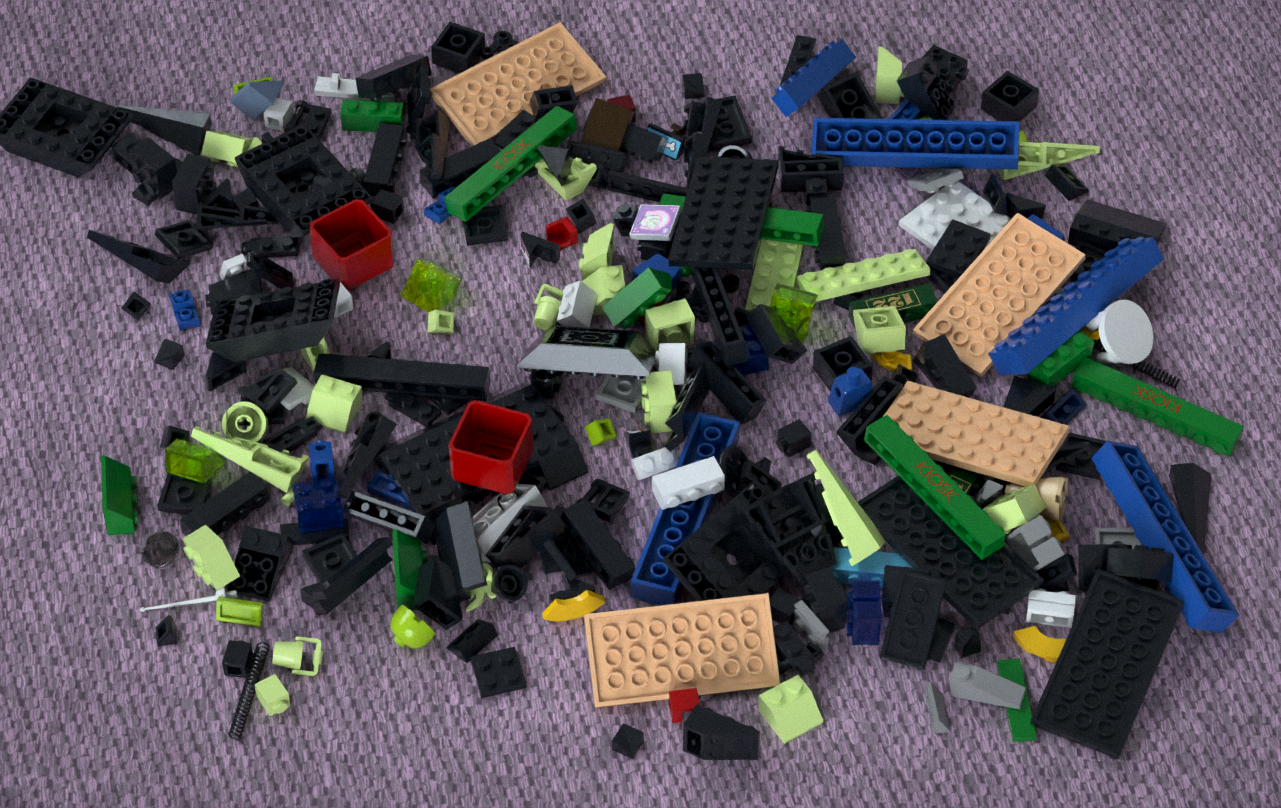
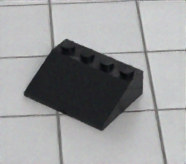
M1087 199L1077 212L1070 226L1068 244L1077 246L1083 240L1108 252L1118 246V242L1125 238L1153 237L1158 245L1167 223Z

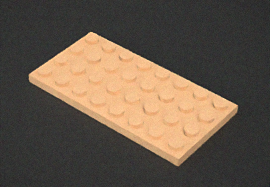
M559 22L430 88L429 92L432 94V99L445 115L450 117V121L472 147L489 138L492 141L497 139V133L523 110L533 115L529 101L534 91L573 85L577 97L606 82V76L562 23Z
M1017 213L913 329V334L924 342L945 334L964 367L982 378L993 365L988 353L995 348L994 345L1006 339L1010 331L1023 325L1022 322L1025 319L1034 316L1038 308L1044 306V304L1046 305L1049 299L1052 298L1086 259L1085 254Z
M907 381L885 413L893 421H896L900 428L907 435L911 436L914 442L922 450H925L932 460L1025 487L1032 484L1036 486L1069 434L1068 425Z
M768 593L584 614L595 708L668 700L669 691L697 688L698 696L770 688L780 684Z

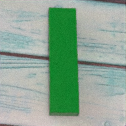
M1020 658L997 660L998 676L1026 687ZM1026 689L1020 709L1005 707L1012 742L1036 740L1034 724L1030 723L1032 713Z

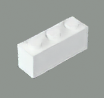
M713 456L652 476V492L662 510L673 508L679 504L694 501L700 497L716 494L724 490L725 475Z

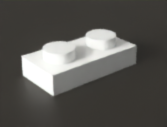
M243 254L223 261L219 274L222 280L243 272L246 264Z
M664 447L631 459V463L637 479L641 480L676 467L678 458L675 450L670 452Z

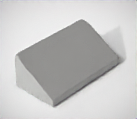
M988 480L976 495L974 502L980 508L994 501L1003 489V486Z
M927 682L925 699L933 733L950 732L951 729L943 694L931 682Z

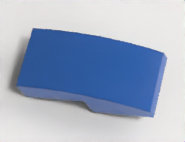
M452 186L441 192L438 201L424 209V215L437 224H441L450 217L451 214L448 213L444 197L452 192L455 187Z
M180 290L169 294L179 330L200 326L190 290Z

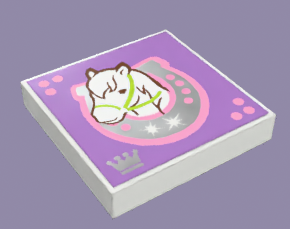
M640 205L629 234L631 240L671 241L681 213L680 206Z

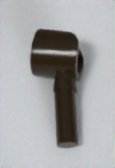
M673 123L671 125L672 133L681 137L687 130V127Z

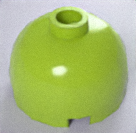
M401 605L391 618L390 629L395 635L393 641L401 648L405 646L412 649L422 648L433 639L436 633L404 605Z

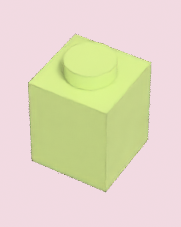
M276 674L255 684L256 697L269 716L276 713L280 714L290 707L289 693Z

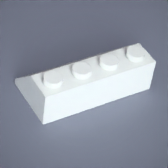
M517 484L515 492L519 494L520 498L513 492L506 495L500 493L473 516L482 562H490L485 556L523 505L548 507L536 485ZM500 495H501V499H500L499 502H500L501 506H502L503 509H504L503 511H502L501 507L498 506V501H497V498H498Z

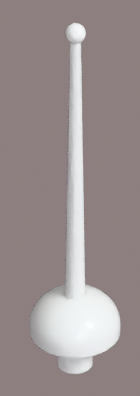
M225 585L216 590L215 596L147 608L141 607L140 611L144 612L145 610L216 601L219 596L238 599L237 590L227 591Z

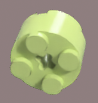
M251 402L235 403L223 415L222 429L230 440L238 437L261 443L267 435L269 427L267 416L257 405ZM247 419L251 425L247 427V430H244L240 424H243L244 420Z

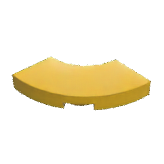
M899 351L870 354L880 366L893 372L898 364L912 371L910 354H903Z
M585 590L579 596L570 599H555L545 609L542 616L544 620L567 621L592 613L606 601L603 595Z
M1036 626L1013 632L1014 639L1023 650L1030 655L1034 654L1044 658V661L1057 662L1066 641L1065 638L1054 639L1047 637Z

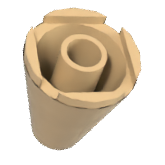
M1040 478L1036 488L1046 508L1039 514L1055 521H1061L1066 508V503H1064L1065 496H1068V478ZM1015 483L1007 484L1005 488V494L1019 490L1021 488H1024L1025 486L1018 485Z

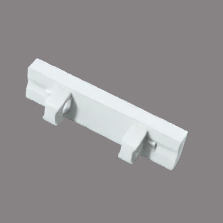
M332 73L331 78L320 76L317 78L314 89L316 96L371 101L370 98H359L356 80L341 79L338 73ZM396 93L383 95L382 99L377 101L394 102Z

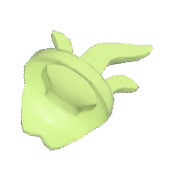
M483 563L487 585L470 590L471 599L474 598L475 593L476 599L466 608L467 612L479 607L483 603L486 593L491 599L496 597L491 591L493 569L486 563Z

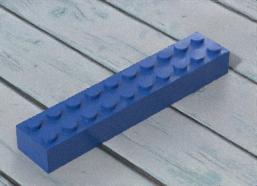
M814 118L811 155L816 156V153L842 158L843 166L1018 170L1020 126L1019 122Z
M1138 237L1136 239L1125 238L1121 240L1115 249L1109 250L1104 254L1105 257L1094 262L1091 265L1092 268L1078 275V279L1074 283L1066 285L1063 292L1053 296L1050 299L1051 302L1038 308L1034 316L1025 319L1022 322L1023 325L1010 331L1006 339L997 342L994 345L995 348L988 354L998 374H1028L1096 317L1100 311H1103L1164 260L1154 238Z
M697 412L676 468L713 456L718 463L719 455L725 447L737 446L740 422ZM718 493L709 494L697 500L679 504L673 508L662 510L660 507L631 579V598L658 605L677 603L683 584L662 559L709 519Z
M1107 441L1092 457L1096 470L1102 475L1106 482V487L1112 492L1116 504L1122 509L1126 521L1132 526L1136 538L1142 545L1149 546V551H1151V547L1164 548L1165 553L1174 554L1171 582H1164L1166 589L1173 597L1185 601L1182 613L1186 618V623L1192 629L1223 633L1239 616V613L1138 446Z

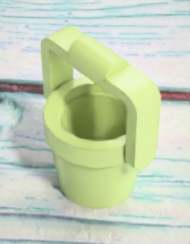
M543 284L534 301V304L537 305V310L533 323L537 328L547 331L552 325L557 323L561 302L550 296H543L541 298L540 296L544 290L562 299L563 291L554 286Z
M295 637L296 642L275 641L273 665L291 668V674L317 675L318 668L322 665L323 657L321 641L319 639ZM303 642L316 644V650H314L313 671L300 670Z

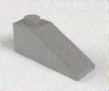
M955 662L949 680L953 697L1015 709L1021 708L1026 692V687L983 668Z

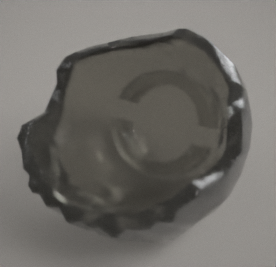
M167 531L151 534L147 538L145 547L141 552L143 561L156 569L167 567L177 558L179 552L178 539Z

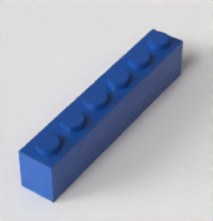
M843 39L836 43L831 41L824 49L814 55L815 57L806 62L795 74L775 89L777 93L771 99L785 117L799 109L856 58Z

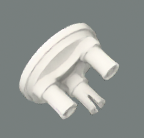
M1119 300L1113 302L1086 324V327L1091 331L1099 328L1100 340L1106 351L1098 353L1096 360L1103 365L1120 362L1135 364L1143 361L1152 349L1153 329L1151 322L1144 310L1132 301Z

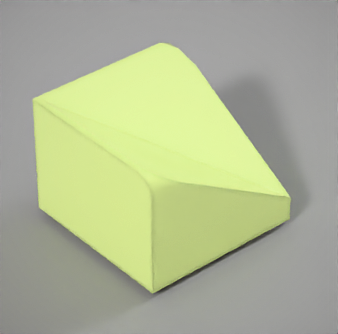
M441 310L428 312V333L453 334V312Z

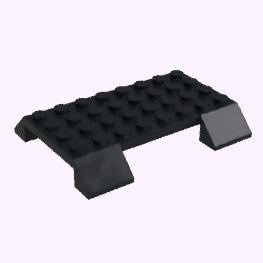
M522 383L486 401H482L530 415L533 431V452L523 472L539 465V472L545 477L549 490L588 473L576 440L533 384ZM465 410L381 447L373 459L380 470L383 468L387 470L415 512L426 516L433 522L446 508L461 504L463 500L487 490L455 481L451 476L449 442ZM434 531L430 538L432 545L436 544Z

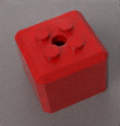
M355 199L311 222L310 237L313 259L331 279H340V282L348 291L393 268L395 261L392 231L363 200Z
M477 400L468 403L449 442L452 478L455 481L503 494L514 492L533 452V431L530 415Z

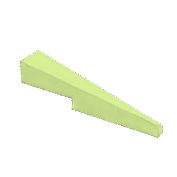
M1019 142L1018 170L998 169L1001 179L1007 180L1048 168L1053 164L1059 165L1091 154L1100 153V146Z
M576 157L572 161L566 183L561 187L543 159L534 165L538 169V174L566 201L584 192L597 170L595 164L591 163L588 165L582 163V160Z
M197 426L193 428L191 437L286 493L295 486L309 459L306 455H302L301 458L290 456L287 450L279 452L269 448L268 445L234 437L233 440L222 438L220 432L215 431L214 434H211Z
M816 449L809 452L806 456L811 460L817 471L814 473L816 480L821 479L825 489L822 492L823 498L834 525H837L844 538L841 540L842 545L848 546L852 556L849 562L853 566L880 549L885 540L868 515Z

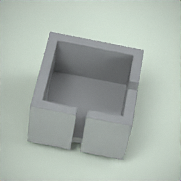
M1042 515L1020 526L1005 537L1007 545L1036 572L1064 555L1060 541L1051 536V527L1043 519Z

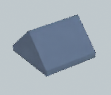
M283 80L249 82L230 99V102L254 120L273 104L284 82Z

